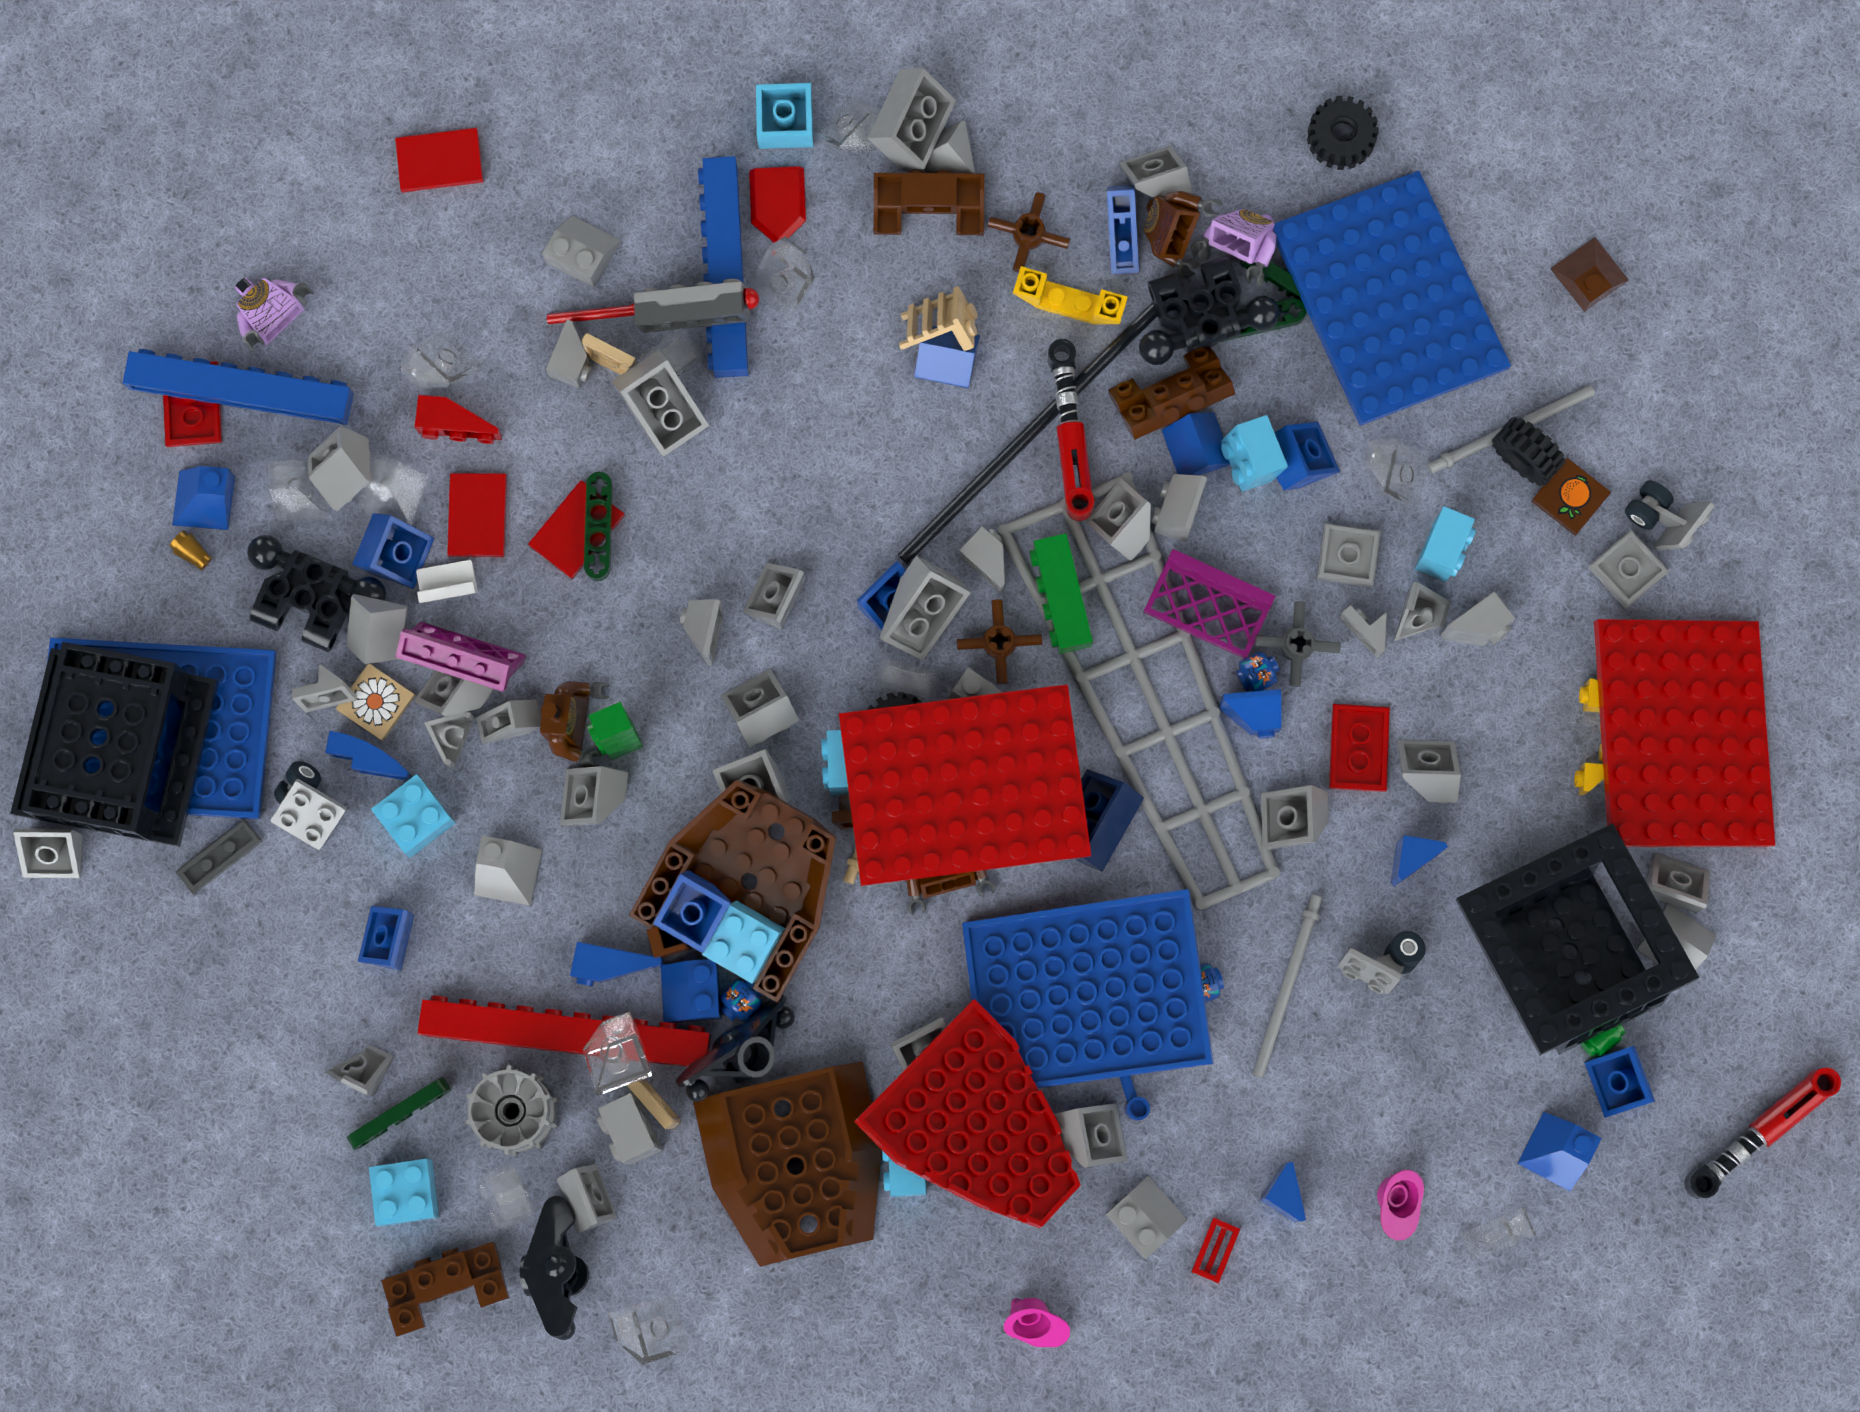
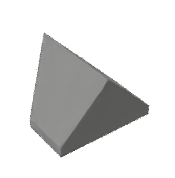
M960 121L941 132L924 170L930 173H935L938 170H948L951 173H975L965 121Z
M1413 582L1407 592L1394 641L1435 627L1444 628L1451 602L1419 582Z
M470 712L424 722L444 764L453 770L475 719Z
M368 1044L365 1051L324 1073L366 1095L374 1097L394 1056Z

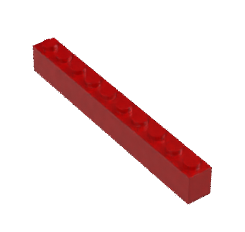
M431 995V1000L422 999L417 1032L418 1035L682 1067H688L694 1061L705 1056L710 1050L711 1034L706 1033L705 1027L688 1025V1030L676 1029L677 1024L660 1022L659 1027L648 1026V1021L641 1019H631L629 1024L619 1022L620 1017L602 1015V1020L591 1019V1014L574 1012L573 1017L562 1016L561 1010L545 1009V1014L533 1012L534 1007L517 1005L516 1010L505 1009V1004L488 1002V1007L476 1006L477 1001L470 999H460L459 1004L449 1003L448 997Z

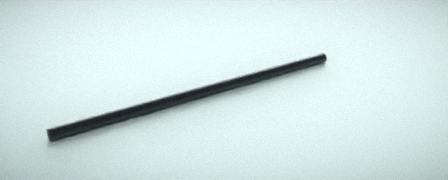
M1153 302L1073 380V384L1076 386L1074 392L1077 395L1157 317ZM1056 398L898 553V556L906 564L1060 414V410L1057 409Z

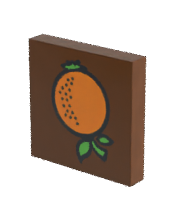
M1566 458L1565 464L1540 489L1531 502L1576 536L1610 495L1611 491L1569 458Z

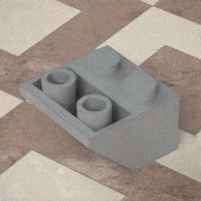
M340 426L308 456L309 479L335 511L340 510L346 503H349L361 489L367 487L370 483L369 438Z

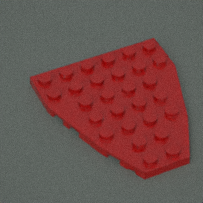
M975 999L948 1024L854 1121L895 1164L977 1207L1037 1228L1043 1227L1081 1186L1077 1173L1072 1168L1070 1153L1065 1150L1060 1136L1062 1131L1042 1090H1038L1033 1081L1029 1065L1026 1066L1018 1052L1020 1048L1016 1040Z

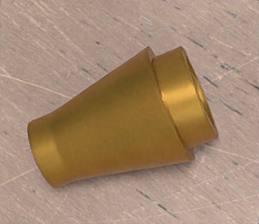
M181 531L169 545L173 549V554L196 566L201 571L212 560V557L207 554L192 532Z

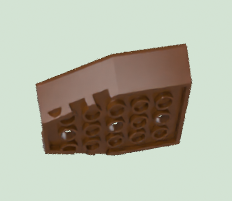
M735 780L668 842L629 916L649 928L657 927L653 923L681 873L690 870L709 881L731 903L739 901L786 928L753 986V989L778 1003L820 928L836 836L816 819L775 795L742 781ZM779 823L784 827L785 834L782 839L772 837L770 833L772 824ZM746 873H752L756 876L757 885L754 889H749L743 884V876Z
M863 1062L831 1066L718 1093L707 1097L701 1102H693L711 1186L760 1267L873 1240L882 1150L854 1122L872 1103ZM781 1100H786L791 1105V1112L786 1117L777 1116L774 1110L776 1103ZM792 1158H800L804 1162V1170L798 1175H793L788 1171L787 1165ZM807 1215L814 1216L817 1220V1228L811 1233L804 1232L800 1226L802 1218Z

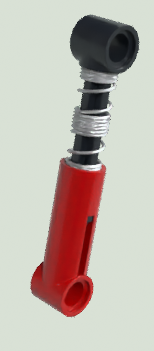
M1058 339L1051 343L1049 347L1047 362L1053 373V378L1056 379L1054 385L1058 391L1055 396L1057 409L1060 410L1058 420L1061 424L1056 429L1065 495V510L1071 519L1084 521L1093 512L1094 497L1084 423L1078 420L1077 412L1079 410L1076 408L1079 404L1078 395L1074 392L1076 386L1073 384L1074 370L1076 369V349L1071 341ZM1057 352H1065L1069 355V358L1059 361L1054 355ZM1073 465H1077L1080 487L1077 488L1075 485ZM1077 499H1082L1087 503V507L1079 510L1072 503Z
M1820 1068L1810 1072L1804 1080L1749 1124L1748 1134L1740 1136L1738 1142H1732L1725 1149V1153L1719 1154L1717 1160L1710 1161L1707 1165L1704 1164L1699 1169L1689 1172L1684 1181L1687 1193L1697 1199L1714 1196L1719 1186L1722 1185V1181L1726 1179L1725 1176L1727 1174L1731 1175L1730 1171L1736 1166L1741 1167L1746 1161L1751 1159L1750 1155L1756 1150L1760 1151V1146L1770 1147L1826 1099L1837 1094L1841 1087L1839 1074L1831 1068ZM1820 1075L1824 1076L1828 1081V1088L1825 1091L1821 1090L1817 1084ZM1808 1093L1811 1094V1095H1810L1808 1098H1806L1802 1103H1800L1796 1108H1794L1793 1110L1790 1109V1108L1793 1107L1797 1102H1799L1803 1097H1805ZM1698 1176H1703L1707 1180L1708 1185L1704 1192L1699 1191L1696 1187L1695 1182Z

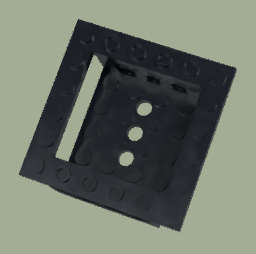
M62 642L61 650L51 648L10 814L180 847L219 681L213 678L188 674L173 662ZM169 701L185 703L160 810L157 813L144 805ZM105 702H112L114 706L112 714L102 717L100 715L101 705ZM99 730H105L107 733L106 741L101 745H95L93 735ZM92 758H98L100 768L95 773H88L86 770L87 762Z
M1613 823L1456 898L1459 908L1539 1056L1553 1049H1556L1560 1055L1602 1033L1663 1005L1672 992L1700 978ZM1600 863H1603L1655 956L1658 965L1647 970L1643 966L1593 876ZM1553 919L1559 920L1563 925V931L1558 934L1549 931L1547 923ZM1564 945H1572L1577 950V956L1573 959H1567L1562 955L1561 948ZM1579 970L1587 971L1591 976V982L1585 985L1580 984L1575 978V973Z

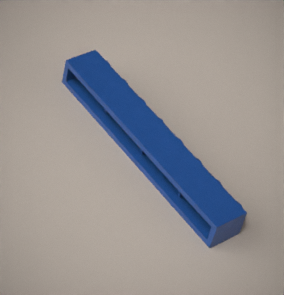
M736 156L702 158L703 168H698L699 185H704V194H699L700 211H705L706 220L701 221L702 237H707V247H702L703 264L708 263V273L703 274L704 282H711L713 284L723 283L726 279H738L744 284ZM746 322L706 327L707 343H712V353L707 354L708 369L714 371L715 378L749 376Z
M138 349V352L129 351L122 383L129 390L348 425L354 393L350 387H347L345 382L331 380L330 384L321 383L320 379L312 376H303V379L292 378V374L276 371L275 375L266 374L265 370L257 367H248V370L237 369V365L221 362L220 366L212 365L210 361L202 358H193V361L182 360V356L166 353L165 357L157 356L155 352L147 349Z

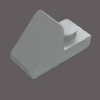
M1350 605L1341 613L1339 618L1378 659L1385 651L1387 612L1369 626L1367 616L1360 609L1357 608L1355 610Z
M319 665L318 683L292 689V699L305 713L357 700V695L347 684L322 665Z

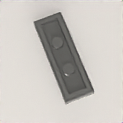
M243 819L178 869L176 873L191 893L196 894L263 841L248 821Z

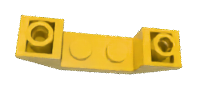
M1022 266L1020 267L1013 290L1014 295L1038 309L1094 325L1120 324L1128 296L1101 289L1099 295L1053 283L1047 281V273Z
M1589 679L1584 686L1580 687L1579 703H1583V711L1600 713L1598 681L1596 679ZM1602 744L1599 747V761H1603ZM1584 763L1580 766V770L1575 771L1574 786L1579 787L1578 795L1587 794L1604 779L1603 764Z

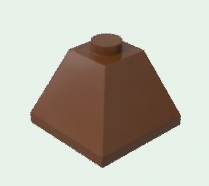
M1595 237L1551 268L1552 272L1584 312L1629 281Z

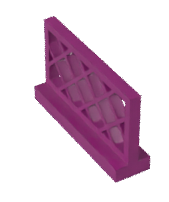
M1172 549L1143 613L1245 659L1250 653L1255 642V635H1258L1276 596ZM1169 570L1179 574L1184 585L1169 590L1165 580ZM1186 578L1192 580L1193 582L1188 583ZM1163 584L1165 591L1159 593L1161 586ZM1198 584L1205 586L1209 597L1194 601L1190 587ZM1186 589L1191 603L1176 608L1171 594ZM1212 590L1218 592V594L1213 595ZM1167 595L1172 610L1161 613L1152 609L1155 599ZM1227 596L1232 599L1235 609L1220 613L1215 599ZM1211 601L1216 615L1202 620L1197 605ZM1238 602L1244 605L1239 607ZM1192 607L1198 622L1187 625L1181 622L1178 612ZM1253 608L1262 612L1257 622L1246 625L1241 611ZM1237 613L1242 627L1228 632L1222 617ZM1174 614L1175 619L1170 617L1169 615ZM1218 619L1223 634L1213 637L1207 634L1204 624ZM1200 626L1201 631L1194 627ZM1255 627L1250 636L1248 629ZM1244 631L1248 640L1244 651L1233 646L1230 639L1231 635ZM1226 638L1227 643L1220 639Z
M421 621L411 630L404 628L401 631L395 656L396 658L502 692L507 688L509 678L524 664L526 659L525 654Z

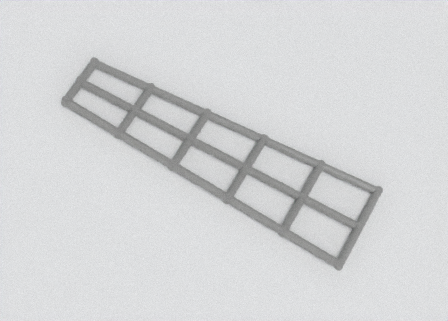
M1127 472L1093 487L1094 499L1109 493L1121 478L1137 491L1132 475ZM1065 498L1012 522L1000 525L998 527V534L1002 538L1045 621L1042 604L1046 603L1043 593L1039 594L1036 580L1012 533L1063 513L1092 577L1079 583L1081 594L1094 588L1097 589L1126 654L1083 671L1074 652L1062 655L1132 788L1144 797L1141 805L1186 889L1190 890L1191 900L1195 908L1200 911L1278 878L1280 870L1277 867L1271 849H1263L1261 821L1191 634L1176 628L1178 632L1136 649L1107 586L1108 582L1153 564L1159 579L1165 564L1151 527L1149 541L1145 544L1149 554L1102 573L1079 521L1071 519L1066 513ZM1077 499L1073 501L1072 505L1076 507L1085 503V501ZM1167 574L1165 580L1170 590L1173 589V586ZM1172 593V599L1176 608H1178L1180 604L1175 593ZM1166 595V596H1165V599H1166V602H1167V604H1168L1169 610H1172L1171 605H1170L1169 600H1168L1167 595ZM1182 611L1178 612L1181 622L1187 624ZM1045 621L1049 630L1052 631L1051 621ZM1182 642L1207 710L1170 726L1141 659ZM1131 664L1160 730L1123 746L1089 681ZM1211 721L1237 790L1205 803L1175 736ZM1162 741H1165L1195 807L1165 821L1159 815L1129 758V755ZM1240 800L1266 867L1265 871L1242 881L1237 876L1210 813ZM1198 818L1204 827L1229 883L1228 887L1205 897L1202 896L1168 832Z

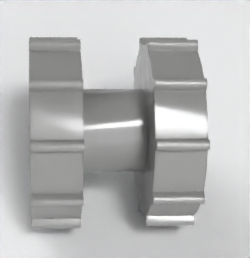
M508 1065L506 1070L496 1071L490 1075L483 1073V1079L476 1085L472 1094L466 1095V1098L469 1099V1120H466L465 1124L470 1125L474 1133L481 1140L480 1146H487L490 1149L504 1150V1154L518 1157L520 1152L529 1151L534 1148L542 1149V1143L549 1137L553 1128H558L555 1121L557 1114L556 1103L559 1102V1099L553 1098L550 1090L544 1085L545 1079L534 1073L531 1076L527 1075L519 1069H514L511 1065ZM515 1103L519 1106L520 1113L517 1118L510 1120L506 1116V1109L510 1104Z

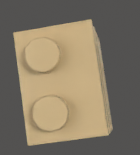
M959 286L954 287L953 293L947 296L944 292L939 293L938 299L930 301L929 298L923 299V305L915 307L914 303L908 305V311L901 313L903 320L908 319L907 340L899 342L901 350L949 331L954 333L964 351L974 348V338L977 335L975 319L978 318L974 305L967 302ZM938 307V328L932 330L933 309ZM923 313L922 334L917 335L918 315Z

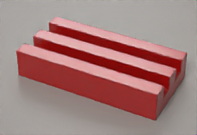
M1213 1217L1191 1272L1219 1284L1240 1228ZM1219 1226L1221 1230L1203 1271L1199 1269L1215 1228ZM1229 1230L1232 1232L1216 1274L1212 1275L1210 1271L1226 1231Z

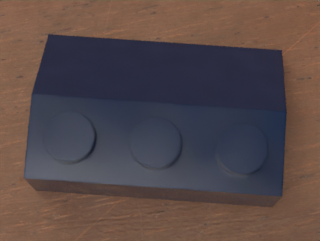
M1087 769L1081 779L1091 857L1076 858L1075 860L1103 872L1144 797L1125 782Z

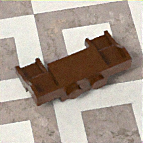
M909 170L907 173H874V235H901L902 214H956V235L984 236L985 174L951 173L948 170H938L935 173H924L921 170Z
M1211 347L1198 348L1183 355L1188 369L1142 390L1133 378L1108 389L1111 400L1118 409L1134 440L1178 421L1190 413H1195L1235 395L1233 382L1222 369L1219 358Z
M495 1242L459 1252L458 1248L442 1252V1259L431 1262V1258L428 1257L413 1263L415 1268L381 1280L389 1305L387 1309L396 1337L426 1327L420 1304L474 1286L480 1308L509 1299L510 1296Z

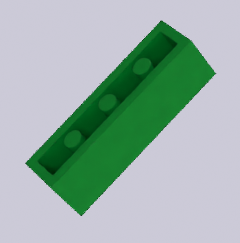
M1067 533L1034 540L1033 550H1029L1032 567L1037 566L1040 575L1035 577L1039 594L1044 593L1046 603L1042 604L1045 621H1051L1053 630L1048 631L1052 648L1057 647L1058 654L1060 655L1092 647V635Z
M621 701L588 715L591 723L586 726L592 740L598 746L603 756L608 754L610 759L614 760L643 747L635 726Z

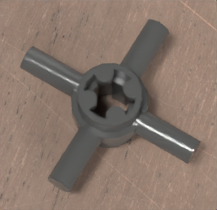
M1302 601L1294 602L1293 628L1287 630L1282 637L1255 635L1254 642L1255 646L1280 648L1282 655L1286 659L1291 660L1289 685L1291 687H1301L1302 661L1307 659L1313 651L1340 653L1341 649L1340 642L1314 640L1312 633L1304 628L1306 602ZM1300 638L1303 640L1302 651H1296L1297 646L1290 644L1291 639L1298 640Z

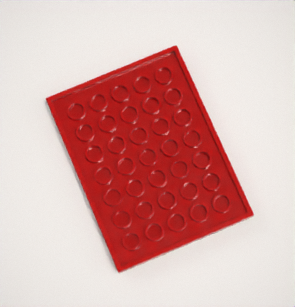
M1597 619L1594 621L1607 826L1612 823L1614 824L1626 847L1776 846L1759 621Z
M1068 684L839 713L861 886L1091 857Z

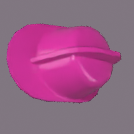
M1401 1170L1394 1175H1390V1177L1382 1181L1377 1190V1200L1381 1207L1380 1222L1383 1231L1388 1237L1396 1241L1409 1238L1416 1230L1419 1222L1424 1185L1421 1177L1411 1170Z
M1014 1298L1012 1300L1010 1315L1004 1322V1331L1007 1335L1035 1347H1059L1068 1340L1070 1336L1069 1325L1062 1318L1050 1313L1042 1300L1038 1298Z

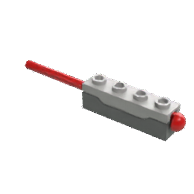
M726 279L720 284L699 282L693 287L672 285L670 289L666 290L646 288L643 292L634 293L635 303L631 305L547 314V323H565L567 319L572 322L634 316L635 326L643 333L750 322V310L758 305L759 294L756 290L747 288L738 279Z

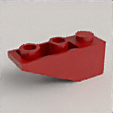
M418 395L414 427L418 434H422L423 438L436 440L439 436H450V440L465 442L466 438H477L478 442L484 444H493L494 440H502L499 428L447 397Z

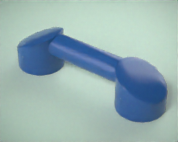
M1131 1076L1119 1077L1127 1100L1124 1107L1125 1114L1134 1121L1145 1119L1150 1112L1148 1101L1142 1097H1137Z

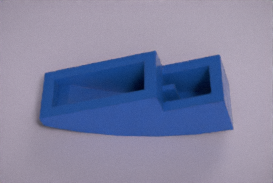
M329 731L325 753L330 757L352 760L351 769L356 773L406 781L412 778V775L403 766L381 749L356 737Z

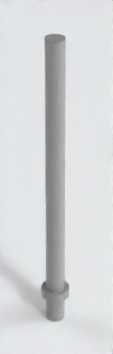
M1589 385L1522 419L1526 423L1529 421L1534 425L1594 396L1595 391ZM1502 428L1451 453L1444 452L1440 454V458L1427 464L1429 472L1433 474L1445 467L1450 469L1454 466L1453 463L1493 444L1492 439Z
M1311 895L1307 910H1303L1302 916L1304 920L1252 1073L1254 1076L1264 1077L1314 923L1320 917L1318 911L1323 899L1322 897Z

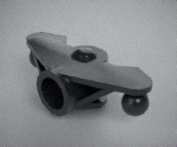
M784 995L781 996L778 1003L772 999L768 1000L743 1024L726 1030L715 1040L710 1052L691 1063L681 1073L676 1083L679 1087L687 1086L686 1093L688 1098L694 1102H701L707 1098L709 1087L704 1080L698 1079L701 1076L733 1077L736 1083H740L746 1079L761 1077L770 1071L775 1061L773 1046L776 1026L786 1029L792 1026L795 1020L793 1010L783 1006L787 1001ZM750 1046L751 1057L744 1063V1051ZM721 1063H722L723 1066L725 1067V1068L713 1069V1068H715L716 1066H718V1065L721 1064Z
M553 1196L547 1199L543 1205L527 1254L521 1258L519 1272L523 1291L526 1296H532L546 1332L559 1340H568L575 1334L576 1327L573 1320L578 1308L570 1301V1297L580 1293L585 1288L589 1280V1269L586 1263L581 1258L575 1256L570 1250L566 1232L576 1221L569 1204L564 1198Z

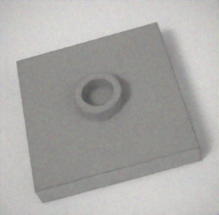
M1325 523L1316 579L1372 588L1374 585L1381 531Z
M1632 530L1627 532L1587 567L1625 609L1669 572Z

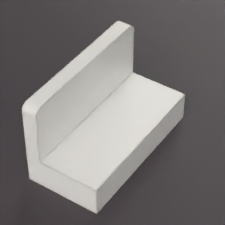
M471 560L422 568L416 571L420 592H417L419 603L478 593Z

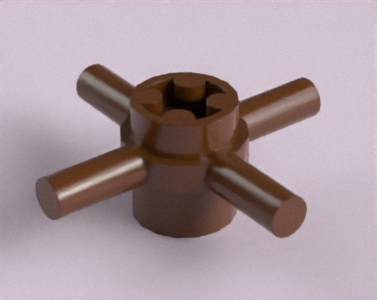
M1035 193L1030 213L1023 214L1016 223L992 216L989 219L988 227L1013 234L1014 242L1019 246L1012 268L1017 273H1019L1021 266L1025 267L1029 250L1038 248L1043 242L1068 249L1070 238L1046 232L1044 223L1040 219L1046 195L1043 193ZM1028 227L1035 228L1033 230L1035 236L1031 237L1030 235L1022 234L1021 231L1027 232Z
M995 599L991 601L993 626L985 632L983 637L957 639V650L984 648L985 652L995 659L996 684L1004 685L1008 684L1006 658L1013 654L1018 646L1042 645V634L1015 635L1011 628L1004 625L1003 600ZM993 637H1007V642H1004L1003 649H997V644L995 642L991 643Z

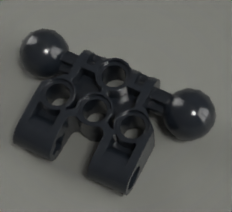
M1228 256L1201 264L1200 270L1206 289H1197L1189 295L1183 293L1175 273L1148 281L1149 293L1161 326L1176 333L1168 335L1161 330H1151L1140 340V355L1147 363L1162 365L1172 357L1175 350L1184 348L1186 352H1190L1198 348L1213 347L1221 341L1240 336V329L1249 326L1258 331H1268L1279 321V306L1272 298L1257 296L1248 303L1245 311L1235 313L1242 290ZM1227 293L1232 295L1233 299L1225 301L1221 299L1220 295ZM1203 302L1207 307L1205 309H1197L1194 307V304ZM1175 310L1181 315L1177 318H1172L1167 313ZM1205 327H1213L1217 332L1206 334L1203 329Z
M270 535L258 536L248 545V560L254 567L261 570H269L276 566L284 569L283 572L264 579L250 614V621L278 631L289 609L295 607L303 613H310L301 641L323 651L330 652L347 616V611L340 598L342 593L351 597L353 594L385 601V587L380 580L368 576L359 580L349 578V572L345 569L298 550H294L292 554L283 551L279 540ZM316 567H322L323 573L321 577L312 580V570ZM284 582L286 586L285 591L281 595H275L274 587L276 584ZM304 593H310V603L301 606L299 602L300 597ZM331 603H336V613L332 616H326V607Z

